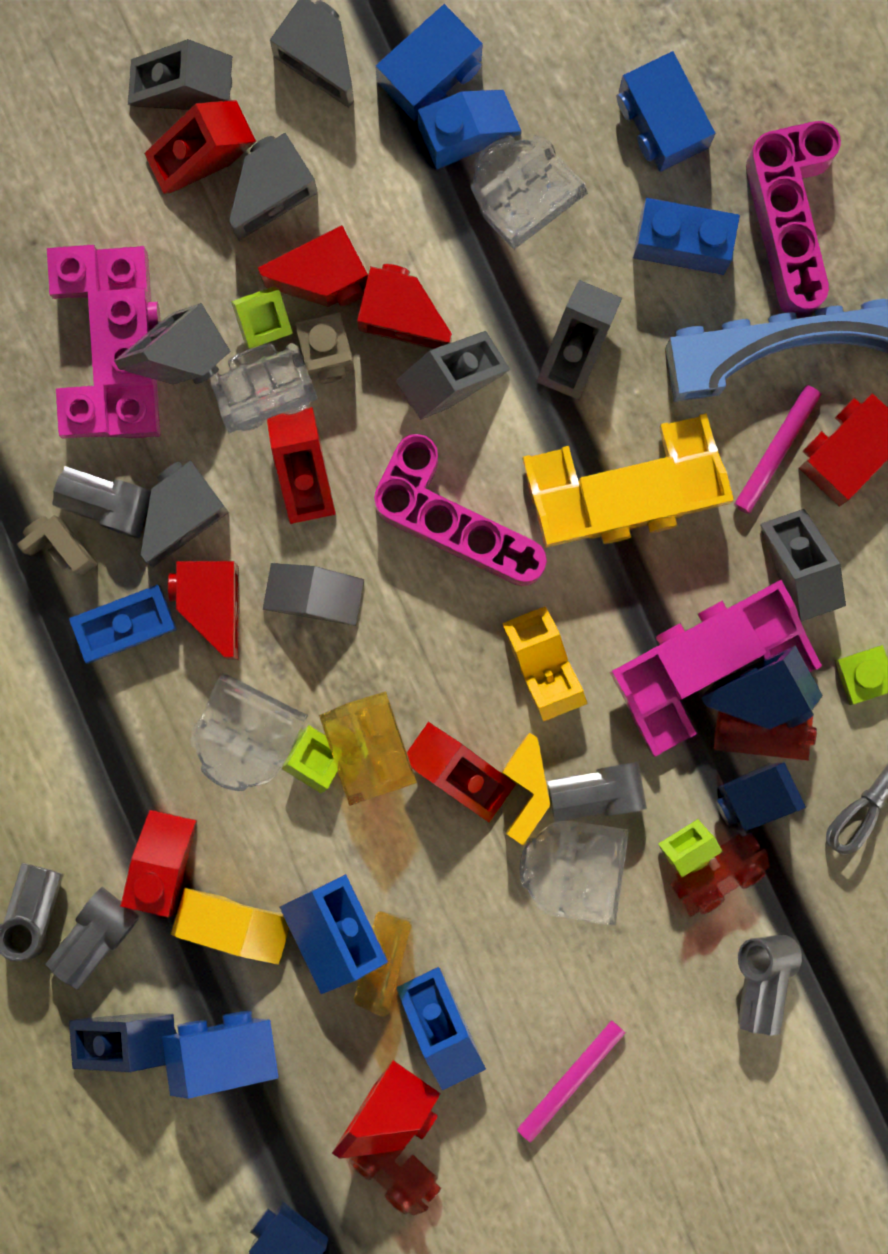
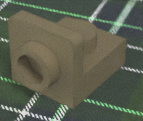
M340 312L295 323L310 381L319 379L321 384L333 383L346 378V371L355 369Z
M55 515L50 519L43 516L32 522L23 531L25 538L17 544L23 553L34 556L49 543H52L53 546L47 551L65 573L72 569L73 572L84 576L98 565L65 521Z

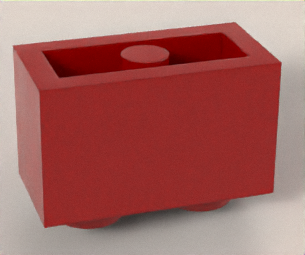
M873 393L862 403L854 397L835 417L841 425L829 437L821 431L802 451L808 459L799 469L839 507L849 501L888 460V407Z

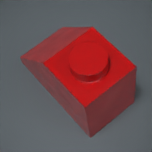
M237 100L196 103L144 154L163 194H170L230 166L256 142V139Z
M342 225L258 267L266 288L275 286L281 293L326 307L339 303L342 307L360 299L364 295L363 289H365L368 273Z
M383 264L382 269L370 266L357 319L360 332L431 349L452 343L451 331L417 277L410 276L408 269L394 264Z
M313 407L267 416L271 451L290 524L336 515Z
M176 561V573H169L168 577L169 601L176 602V610L228 660H238L239 566L235 561Z
M429 721L401 760L488 823H490L516 785V783Z
M149 810L131 858L120 907L169 917L176 913L197 820Z
M392 1060L374 1083L332 1154L339 1159L401 1151L414 1136L422 1140L438 1117L431 1110L441 1093Z

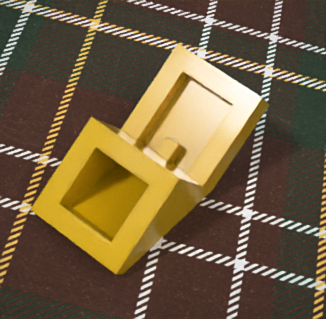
M546 606L502 623L529 693L543 722L588 704L584 690L568 661L561 635Z
M531 733L526 735L501 772L532 794L506 831L508 836L521 845H524L550 807L538 738Z
M184 888L171 935L239 957L279 965L289 927L281 913L245 906L223 896Z

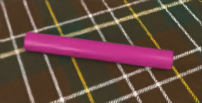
M806 385L735 501L734 506L740 511L750 514L820 399L822 394L817 389Z
M611 1020L522 1122L517 1131L531 1143L626 1032Z

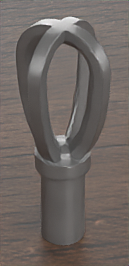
M888 764L872 786L862 793L861 798L845 808L828 827L826 840L836 852L846 855L857 851L872 832L879 815V810L885 805L884 801L888 797ZM867 805L869 809L858 832L848 845L840 844L838 841L840 830L856 812Z

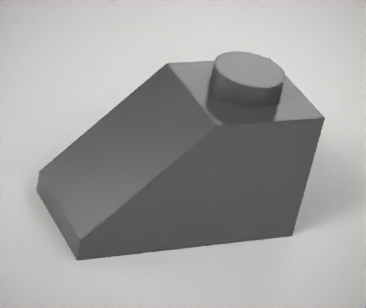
M298 0L270 38L273 57L349 108L354 102L339 15L330 5L321 0H317L315 3L311 0Z
M187 39L133 58L130 65L128 105L145 108L190 110L196 103L230 101L233 56Z
M286 133L277 138L267 136L252 146L250 149L251 153L244 158L229 220L238 241L318 193L313 175Z
M579 280L566 305L536 382L579 400L622 297Z
M200 303L168 315L114 360L120 370L174 385L191 379L195 384H199L208 380L219 371L216 364L231 351L203 304Z
M483 331L430 350L396 379V382L406 396L410 406L415 410L420 420L451 408L500 378L511 369L488 333Z
M191 460L185 465H182L181 462H176L166 468L157 477L160 483L151 489L141 556L151 567L159 564L229 513Z
M805 509L760 524L778 578L782 580L795 603L801 622L846 606L841 564Z

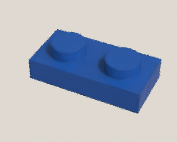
M159 584L69 618L84 661L87 664L177 630Z

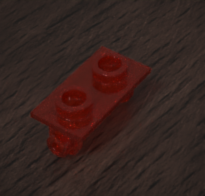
M718 711L714 750L809 761L810 746H815L817 728L812 727L813 716L804 723L792 728H788L786 723H783L772 729H767Z
M751 833L743 837L741 834H737L720 846L723 852L714 857L720 867L714 871L708 864L701 870L690 872L683 877L679 873L675 874L677 879L669 884L679 900L688 896L683 900L689 917L698 912L702 915L712 912L725 901L724 896L739 886L742 889L749 888L765 876V870L770 867L768 855L765 849L756 854L754 853L760 849V846Z
M403 1150L357 1156L349 1160L354 1170L367 1180L374 1178L387 1190L384 1195L385 1198L402 1214L409 1212L415 1216L426 1212L429 1207L421 1199L424 1198L429 1203L441 1190V1187L436 1183L438 1177L413 1154L409 1156L401 1167L395 1162Z

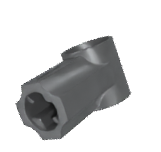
M65 467L61 475L58 476L54 487L52 505L99 521V525L107 529L139 538L147 517L151 491L125 481L115 479L113 483L94 475Z
M639 762L596 769L597 773L581 776L574 775L548 781L554 822L602 813L605 816H612L647 809Z
M21 863L4 922L0 925V954L10 961H24L35 958L43 952L47 945V928L64 874ZM19 925L27 927L32 935V943L25 952L16 950L11 942V935Z
M101 887L80 911L75 919L77 922L76 926L61 942L45 965L65 984L77 990L80 989L110 949L115 950L125 939L140 916L129 908L120 907L121 901Z
M788 935L751 938L740 946L738 965L745 979L738 1024H740V1028L743 1030L770 1036L781 1033L789 977L794 976L799 971L802 963L800 947Z

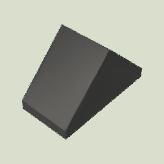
M271 563L263 610L356 626L364 579L317 566Z

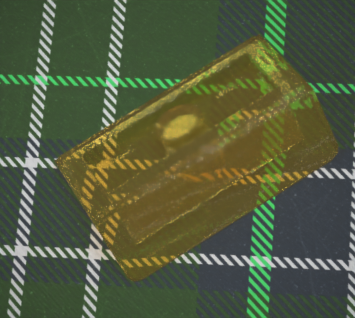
M384 911L376 913L372 929L388 963L359 978L354 996L356 1005L383 1017L389 1014L412 925L411 918Z

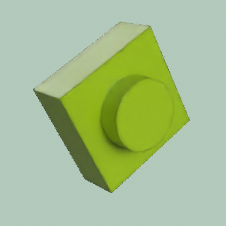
M274 286L231 301L244 344L247 348L251 349L293 334L280 290Z
M883 645L834 660L849 705L888 693V658Z
M308 725L301 731L281 769L322 794L329 788L348 749Z
M696 819L658 843L665 858L681 877L690 872L701 870L709 864L712 858L723 852L715 837L699 819Z

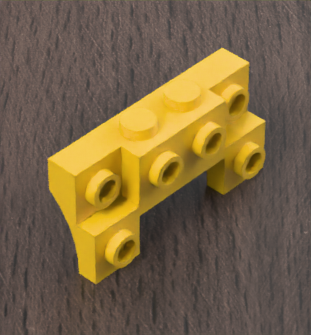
M707 413L674 423L660 424L659 430L666 454L665 458L581 477L579 481L569 446L534 456H523L522 461L533 505L535 504L545 548L585 538L594 539L602 537L603 544L618 542L630 538L631 529L648 526L649 533L660 532L676 527V519L681 518L683 515L728 505L733 502L734 499L727 471L719 456Z

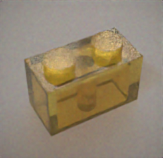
M386 691L346 703L319 715L349 806L417 783Z

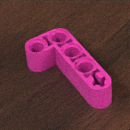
M813 121L762 134L755 141L746 161V172L778 302L784 313H796L797 319L812 316L826 300L829 292V283L803 183L804 178L824 173L840 149L841 137L838 130L832 124L825 121ZM808 141L820 143L826 155L817 157L810 154L805 147V143ZM764 151L775 153L779 157L781 165L777 167L765 165L761 161L759 153ZM771 197H785L789 200L792 210L788 212L776 210L771 203ZM793 240L797 242L803 250V256L791 257L787 255L782 248V241ZM803 269H806L800 277L799 272ZM799 285H801L803 292L812 293V297L807 302L804 295L795 294V290Z
M413 434L403 438L397 445L375 491V506L380 518L386 523L514 585L529 586L537 582L543 574L547 563L546 553L542 546L534 540L428 490L438 466L437 447L431 439L421 434ZM420 448L429 454L430 462L426 467L414 470L405 465L403 461L404 456L411 449ZM392 490L403 491L410 499L409 505L401 512H390L383 505L385 495ZM441 510L449 514L452 519V526L444 533L430 531L425 524V520L431 512ZM476 531H485L492 535L495 547L487 554H478L469 547L468 538ZM503 541L512 543L507 553L515 557L521 558L524 552L533 555L531 563L537 569L528 568L524 574H520L515 571L517 562L504 556L502 565L495 563L494 561L500 555Z

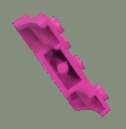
M95 245L47 248L49 295L52 299L88 298L94 386L56 388L59 436L62 439L81 437L131 439L160 437L157 380L120 370L114 360L161 322L158 301L151 302L147 250L144 246L96 249Z
M782 580L729 608H726L723 600L697 614L701 620L700 624L687 631L684 630L681 623L656 636L660 644L659 646L609 672L631 711V717L653 757L697 734L680 702L681 699L760 657L761 660H765L796 645L810 672L822 667L805 633L796 605Z

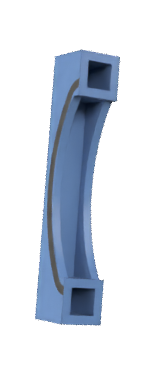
M888 299L868 301L861 304L860 310L847 312L843 311V306L825 307L816 310L815 316L797 319L796 313H782L769 317V323L751 325L748 319L734 320L724 323L722 330L704 332L703 326L679 329L675 332V337H670L665 347L673 401L718 396L726 387L725 380L732 374L760 358L790 348L816 344H848L873 348L888 353Z

